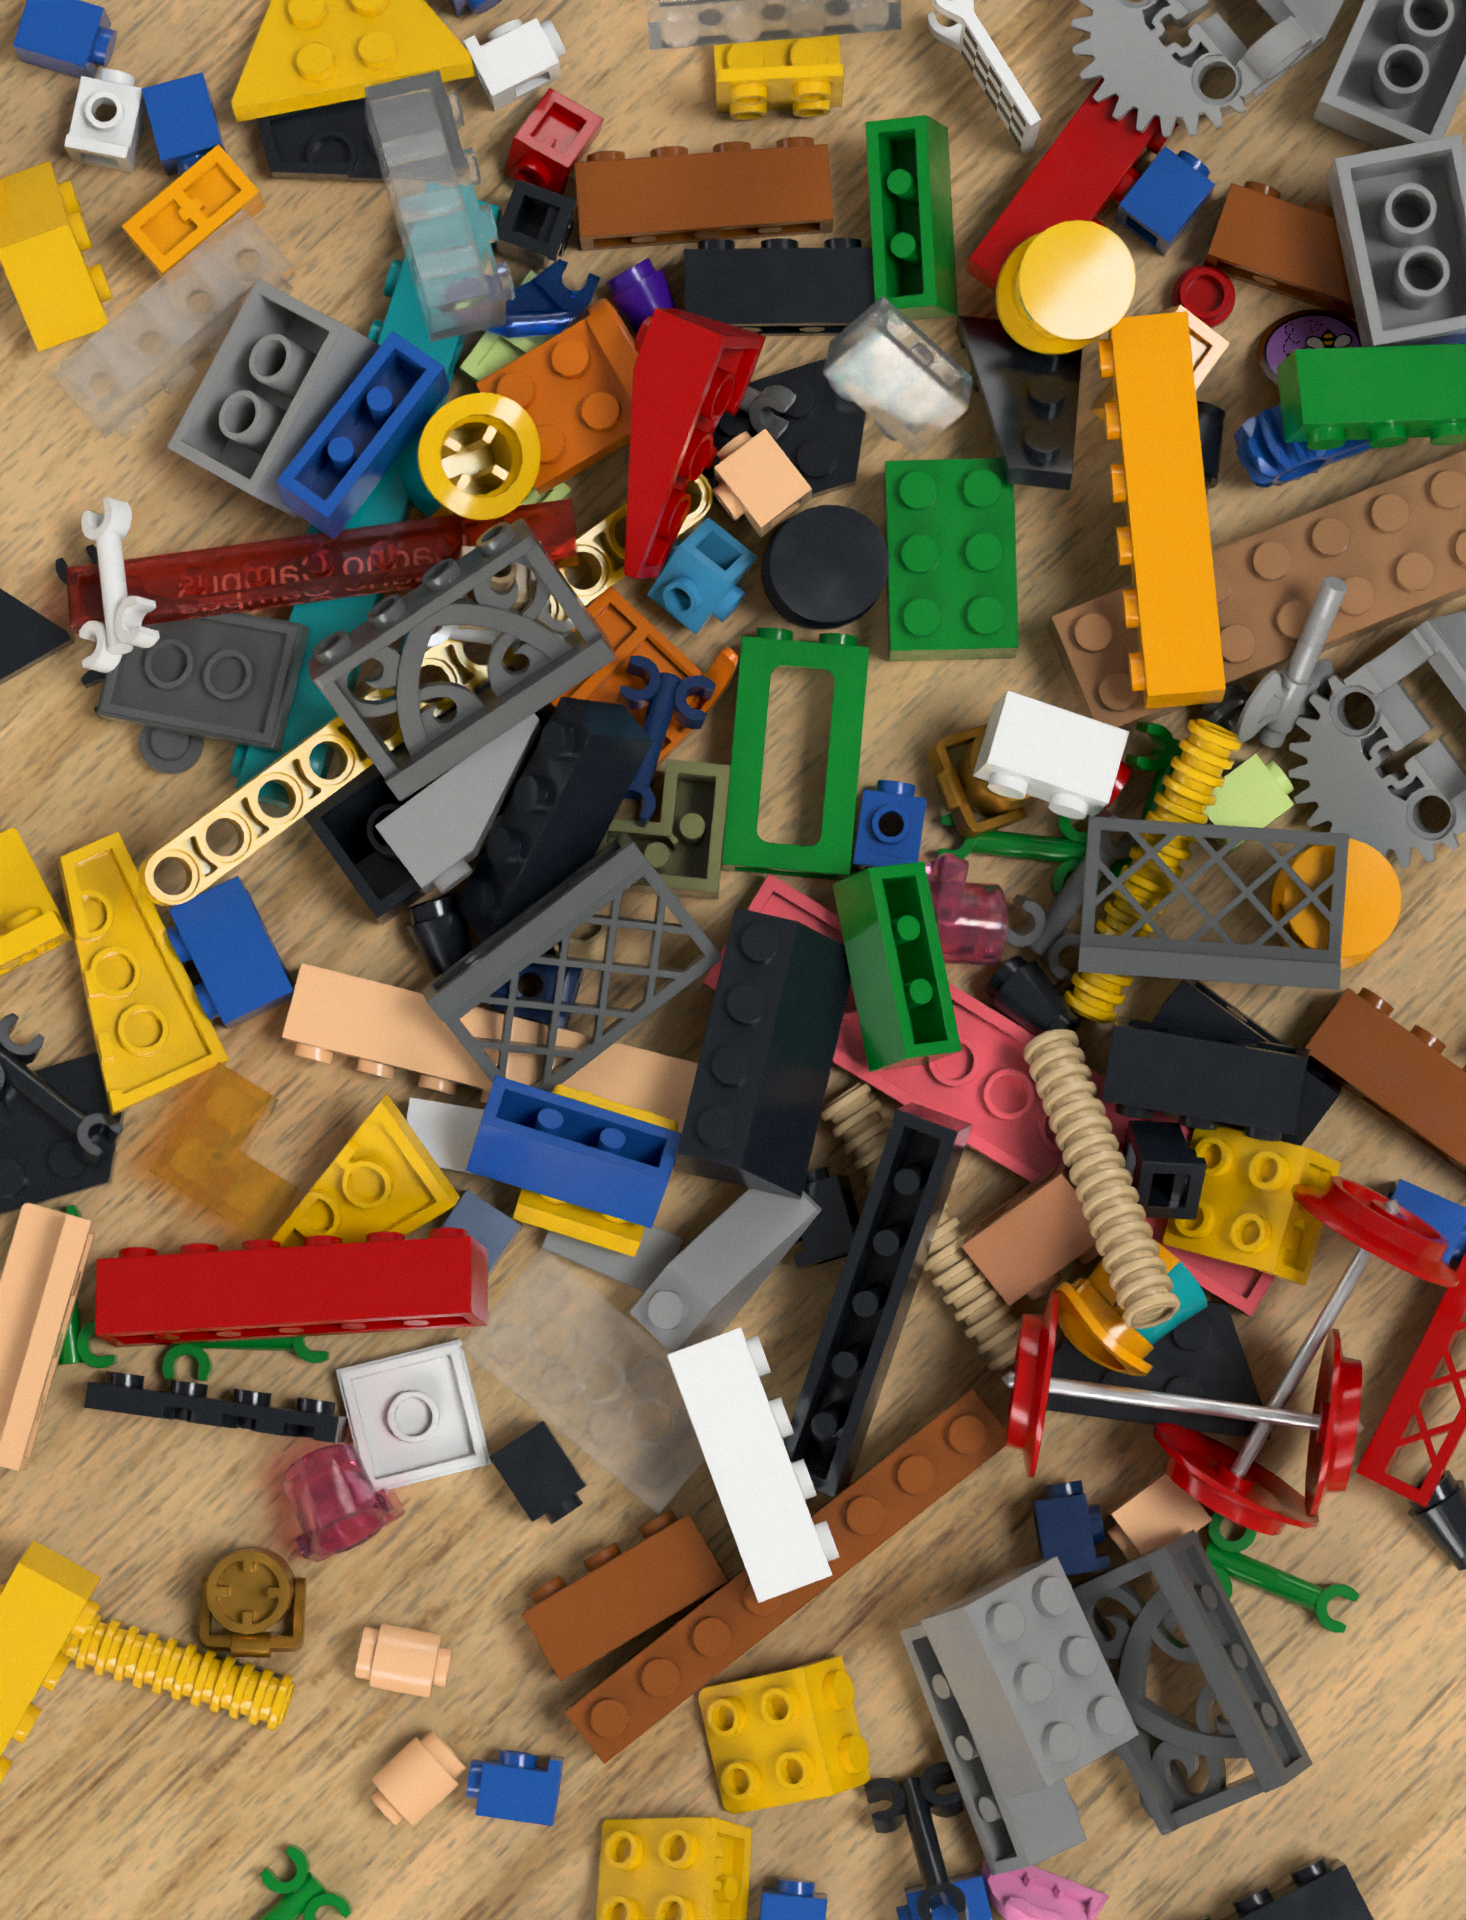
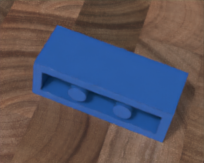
M392 330L276 481L283 504L335 540L449 392L445 367Z
M495 1075L466 1171L652 1229L669 1182L682 1133Z

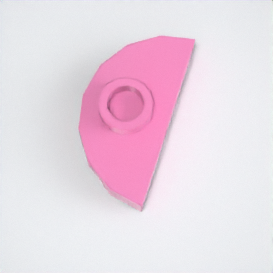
M985 1856L982 1860L981 1874L987 1898L1005 1920H1096L1109 1895L1035 1866L992 1876Z

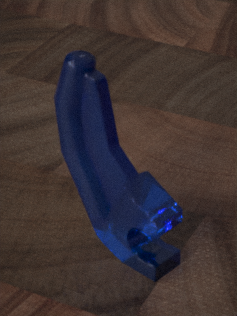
M558 259L530 282L511 290L471 281L463 282L460 287L453 285L447 290L444 302L469 326L508 339L559 334L590 304L600 277L589 273L584 279L580 290H569L562 282V274L568 262Z

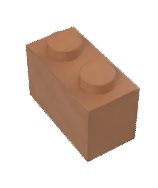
M1063 1161L973 1225L961 1246L1009 1306L1026 1294L1033 1301L1047 1293L1061 1280L1062 1276L1058 1271L1076 1258L1084 1265L1099 1255L1095 1247L1097 1238H1094L1089 1231V1223L1091 1221L1087 1220L1082 1212L1084 1203L1077 1199L1075 1194L1077 1186L1070 1181L1068 1176L1071 1168H1067Z

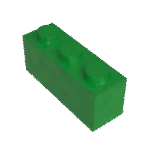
M927 115L865 122L875 312L896 322L958 316L948 128Z
M1466 343L1295 349L1277 367L1285 442H1306L1308 449L1328 450L1343 446L1346 440L1368 439L1369 446L1374 448L1398 446L1408 441L1407 438L1430 437V443L1438 446L1454 445L1466 441Z
M925 862L867 868L833 883L869 1072L924 1065L962 1051Z

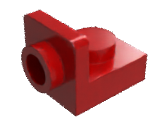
M549 88L514 135L504 167V174L515 182L519 179L563 195L569 175L575 168L574 163L580 161L599 135L604 118Z

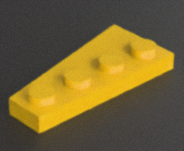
M115 832L61 856L58 865L110 1115L114 1116L225 1065L229 1058L211 1021L208 1019L197 998L193 984L170 942L154 904L143 895L138 885V871L119 832Z

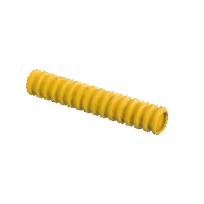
M1191 719L1187 725V729L1191 731L1189 738H1181L1179 747L1183 750L1181 756H1173L1170 765L1175 769L1172 775L1165 774L1162 780V784L1166 786L1164 793H1156L1154 802L1158 806L1155 811L1149 810L1145 819L1151 821L1206 824L1208 814L1204 811L1207 805L1214 806L1217 800L1213 791L1215 787H1223L1225 778L1221 774L1224 769H1231L1234 763L1233 759L1230 758V754L1232 751H1239L1242 746L1238 736L1207 720ZM1139 833L1151 848L1166 836ZM1176 836L1157 853L1178 879L1183 874V868L1179 866L1181 861L1189 860L1192 855V851L1188 848L1190 842H1197L1194 837ZM1140 845L1139 847L1131 848L1129 856L1133 861L1131 865H1123L1121 875L1146 854ZM1152 859L1122 883L1147 913L1175 889L1171 884V880ZM1116 888L1113 891L1116 895L1115 900L1107 901L1104 910L1108 913L1106 919H1099L1096 924V929L1100 932L1099 934L1121 936L1142 918ZM1167 906L1164 907V908L1158 913V915H1164V913H1165V911H1166V909H1167ZM1146 923L1132 936L1147 937L1148 933L1155 932ZM1088 972L1074 973L1071 982L1075 985L1074 990H1067L1063 998L1074 1012L1096 1022L1112 1023L1117 1018V1012L1114 1010L1115 1005H1122L1126 998L1122 989L1124 986L1130 987L1134 977L1131 975Z
M0 1583V1595L6 1586ZM97 1613L83 1638L80 1639L70 1634L61 1652L72 1657L71 1660L75 1661L76 1669L83 1671L88 1665L94 1667V1674L101 1677L107 1671L113 1673L114 1681L120 1683L126 1677L132 1679L133 1687L139 1689L145 1683L151 1685L152 1693L158 1695L163 1690L171 1692V1699L179 1701L182 1696L191 1698L190 1704L195 1707H199L201 1702L210 1704L211 1712L218 1713L223 1708L229 1710V1717L237 1719L242 1714L248 1716V1723L252 1725H257L259 1720L268 1723L267 1729L271 1731H276L278 1726H282L295 1687L292 1675L285 1674L280 1679L274 1677V1670L270 1668H265L263 1673L255 1671V1664L248 1661L242 1667L236 1665V1658L229 1655L223 1661L217 1659L216 1651L210 1649L204 1655L198 1653L197 1645L191 1643L185 1649L178 1646V1639L170 1637L167 1642L159 1640V1633L153 1631L148 1636L140 1634V1627L132 1625L128 1630L120 1628L121 1622L119 1620L112 1619L109 1624L101 1622L102 1617Z

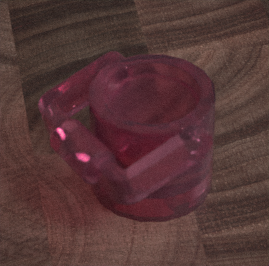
M945 853L928 862L925 867L944 963L995 965L1001 958L1007 935V908L1003 890L996 883L966 882L969 867L967 860L957 858L952 853Z
M333 1444L304 1455L290 1465L280 1480L281 1486L304 1533L294 1538V1542L301 1555L305 1559L314 1562H321L335 1554L351 1550L365 1543L384 1526L405 1514V1510L394 1491L387 1488L375 1491L356 1448L349 1444Z

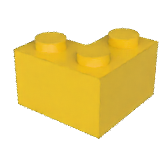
M51 161L0 178V261L38 352L110 327L103 302L114 299L101 263L89 266L83 251L93 248V244L82 217L84 214L71 180L59 183Z

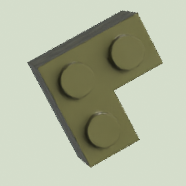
M666 759L660 823L649 822L645 828L637 826V820L614 818L596 854L622 833L626 832L675 896L719 900L730 765ZM644 876L625 890L657 894Z

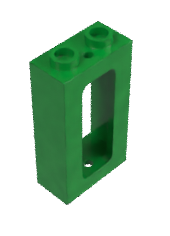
M768 627L756 628L755 637L742 636L722 871L840 881L850 876L869 647L857 646V637L847 634L821 633L819 634V642L793 640L794 632L791 630ZM779 667L825 670L834 679L821 837L812 846L768 843L761 840L757 833L770 678L773 671Z

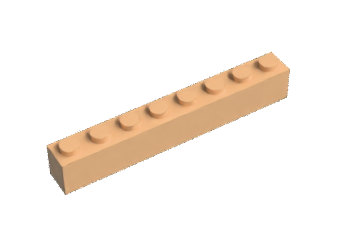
M301 963L282 1038L287 1042L296 1044L295 1056L331 1065L333 1055L338 1054L357 1059V1072L393 1080L395 1070L397 1069L420 1075L418 1087L455 1096L457 1085L482 1091L480 1103L487 1104L493 1083L445 1022H442L430 1007L423 993ZM474 1007L460 1018L473 1037L501 1040L504 1014ZM513 1017L510 1041L546 1045L548 1025ZM558 1028L555 1046L581 1048L592 1039V1036ZM615 1042L561 1085L588 1091L596 1096L637 1109L648 1110L656 1115L675 1120L679 1124L677 1132L682 1133L698 1063ZM484 1049L497 1066L499 1050ZM509 1051L505 1077L509 1080L532 1086L542 1077L544 1055ZM554 1056L552 1069L567 1059V1057Z

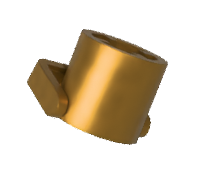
M988 724L944 737L932 745L927 754L935 775L932 778L947 813H951L957 830L965 838H975L1026 819L1028 816L1023 807L1033 798V796L1027 794L1023 799L999 795L988 788V781L973 777ZM970 743L959 758L957 769L954 768L947 750ZM970 807L981 814L993 816L994 818L977 823Z
M255 1546L239 1549L220 1560L209 1577H202L199 1635L204 1647L213 1651H231L232 1657L271 1658L272 1652H294L300 1649L304 1643L306 1578L295 1579L292 1569L283 1557L270 1549ZM294 1603L293 1636H272V1632H264L284 1619ZM212 1615L219 1624L231 1631L232 1635H211Z

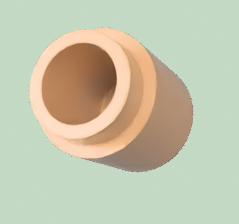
M384 1623L381 1624L380 1629L365 1627L357 1658L355 1678L370 1680V1687L431 1698L434 1686L446 1688L453 1650L441 1647L443 1634Z
M432 1730L422 1740L416 1736L371 1778L378 1790L370 1798L394 1825H397L405 1818L410 1824L415 1826L460 1785L456 1778L467 1769V1766L448 1744Z

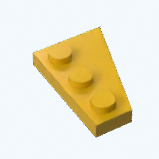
M386 1093L271 1240L280 1242V1247L304 1246V1238L318 1235L340 1237L343 1240V1244L366 1242V1235L373 1232H398L406 1236L454 1207L460 1196Z

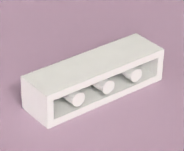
M740 1327L668 1354L667 1357L758 1603L832 1576L828 1562L840 1558L827 1521L814 1525L805 1500L815 1497L817 1494L804 1459L793 1463L789 1459L782 1438L793 1435L794 1432L782 1399L779 1397L768 1401L759 1378L771 1373L759 1337L755 1336L745 1340Z

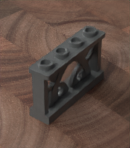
M524 518L518 519L511 525L505 521L492 526L477 539V547L457 561L453 558H447L435 564L423 575L421 579L422 584L403 597H400L399 594H394L377 603L367 614L368 620L348 634L341 630L326 637L313 650L314 656L307 662L311 680L318 690L323 693L383 775L386 784L399 802L616 659L609 638L586 609ZM515 563L530 568L536 577L534 594L521 611L512 608L516 603L519 593L515 577L512 585L507 590H495L490 584L493 575L508 565ZM473 589L475 599L460 598ZM551 593L577 628V630L565 638L545 623L536 619L548 602ZM469 625L500 631L490 648L487 659L490 688L476 695L467 687L448 681L429 682L419 686L424 654L436 626ZM404 635L400 651H398L391 643ZM518 638L522 641L512 652L514 655H526L528 662L513 672L503 667L502 659L512 642ZM367 659H377L383 665L381 673L373 678H364L368 685L377 689H388L395 686V695L377 701L365 700L355 696L347 686L350 671ZM447 697L456 703V710L440 720L433 715L434 709L437 707L436 702L430 703L421 709L419 703L432 698ZM397 711L405 744L391 752L367 718L380 717Z
M1194 1529L1071 1586L1139 1733L1138 1736L1115 1748L1114 1751L1125 1762L1139 1790L1140 1802L1144 1811L1154 1820L1162 1835L1171 1833L1182 1826L1262 1792L1267 1793L1281 1787L1313 1764ZM1152 1571L1161 1588L1145 1603L1134 1590L1124 1583ZM1105 1597L1119 1601L1135 1616V1622L1133 1623L1127 1616L1120 1613H1111L1105 1616L1115 1626L1116 1634L1112 1638L1095 1605L1099 1598ZM1163 1623H1165V1626L1173 1635L1179 1632V1623L1189 1644H1183L1175 1639L1166 1630ZM1154 1642L1165 1653L1177 1660L1200 1664L1208 1682L1201 1690L1197 1700V1725L1172 1715L1146 1697L1147 1667ZM1215 1700H1218L1227 1718H1223L1221 1714L1216 1717L1218 1730L1215 1728L1213 1719V1704ZM1200 1755H1205L1209 1768L1207 1786L1201 1793H1191L1174 1759L1181 1761L1186 1766L1187 1780L1198 1770ZM1224 1758H1247L1254 1773L1226 1785Z

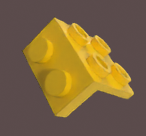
M842 1655L820 1659L789 1670L712 1685L700 1691L698 1700L722 1804L727 1812L739 1814L833 1796L866 1784L871 1780L868 1767L870 1762L869 1749L866 1741L860 1734L853 1704L855 1698L854 1686L850 1676L846 1673Z

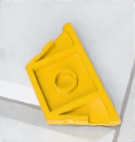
M271 0L231 103L236 121L242 122L474 77L475 70L471 54L424 0Z

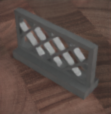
M1089 816L1078 972L1339 990L1349 834ZM1101 831L1129 832L1146 854L1116 878L1099 858ZM1139 833L1166 836L1151 848ZM1176 836L1194 837L1211 856L1206 863L1184 882H1181L1157 855ZM1205 838L1232 840L1216 852ZM1242 840L1258 841L1276 861L1248 887L1222 859L1225 854ZM1269 842L1293 843L1296 845L1284 856H1281ZM1307 844L1335 846L1333 874L1315 890L1311 891L1287 862ZM1152 859L1177 888L1147 913L1122 883ZM1217 863L1239 888L1241 893L1212 917L1187 887ZM1098 868L1111 882L1099 895H1097ZM1279 868H1282L1306 897L1277 922L1252 892ZM1332 884L1329 911L1318 899V896ZM1117 888L1142 918L1121 936L1094 934L1096 906ZM1181 893L1206 920V923L1187 940L1170 939L1152 919ZM1245 898L1253 904L1272 926L1251 945L1234 943L1217 923ZM1311 902L1329 921L1327 950L1300 948L1283 929L1286 923ZM1147 923L1159 938L1133 937L1132 935ZM1212 927L1225 943L1196 940ZM1277 932L1289 947L1265 946L1262 944Z
M624 832L421 989L430 1007L442 1022H445L492 1083L494 1082L495 1075L506 1078L509 1051L544 1055L542 1077L532 1087L552 1092L556 1085L562 1084L717 964L723 957L636 844ZM644 876L657 893L654 921L619 917L622 893ZM611 902L609 916L595 914ZM666 906L680 924L664 922ZM583 923L606 925L607 934L603 961L567 957L570 933ZM617 927L652 931L648 966L612 962ZM662 932L690 935L703 952L683 969L657 967ZM560 941L558 956L544 954ZM531 963L556 965L552 1000L516 996L519 972ZM566 967L601 970L597 1005L561 1001ZM611 972L646 975L643 1000L631 1009L606 1006ZM656 977L670 978L654 990ZM508 982L507 995L492 994ZM480 1003L505 1005L501 1040L473 1037L460 1018ZM515 1007L550 1010L546 1045L510 1041ZM560 1011L595 1015L593 1037L581 1048L555 1046ZM605 1016L618 1018L603 1030ZM484 1049L499 1050L497 1066ZM554 1056L567 1057V1059L552 1069Z

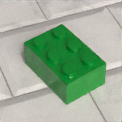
M998 458L885 461L883 482L885 542L889 553V572L886 579L889 662L1015 658L1019 649L1014 484L1005 482Z

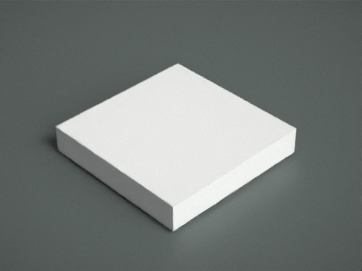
M462 1339L336 1370L366 1495L492 1464L489 1458L490 1452Z

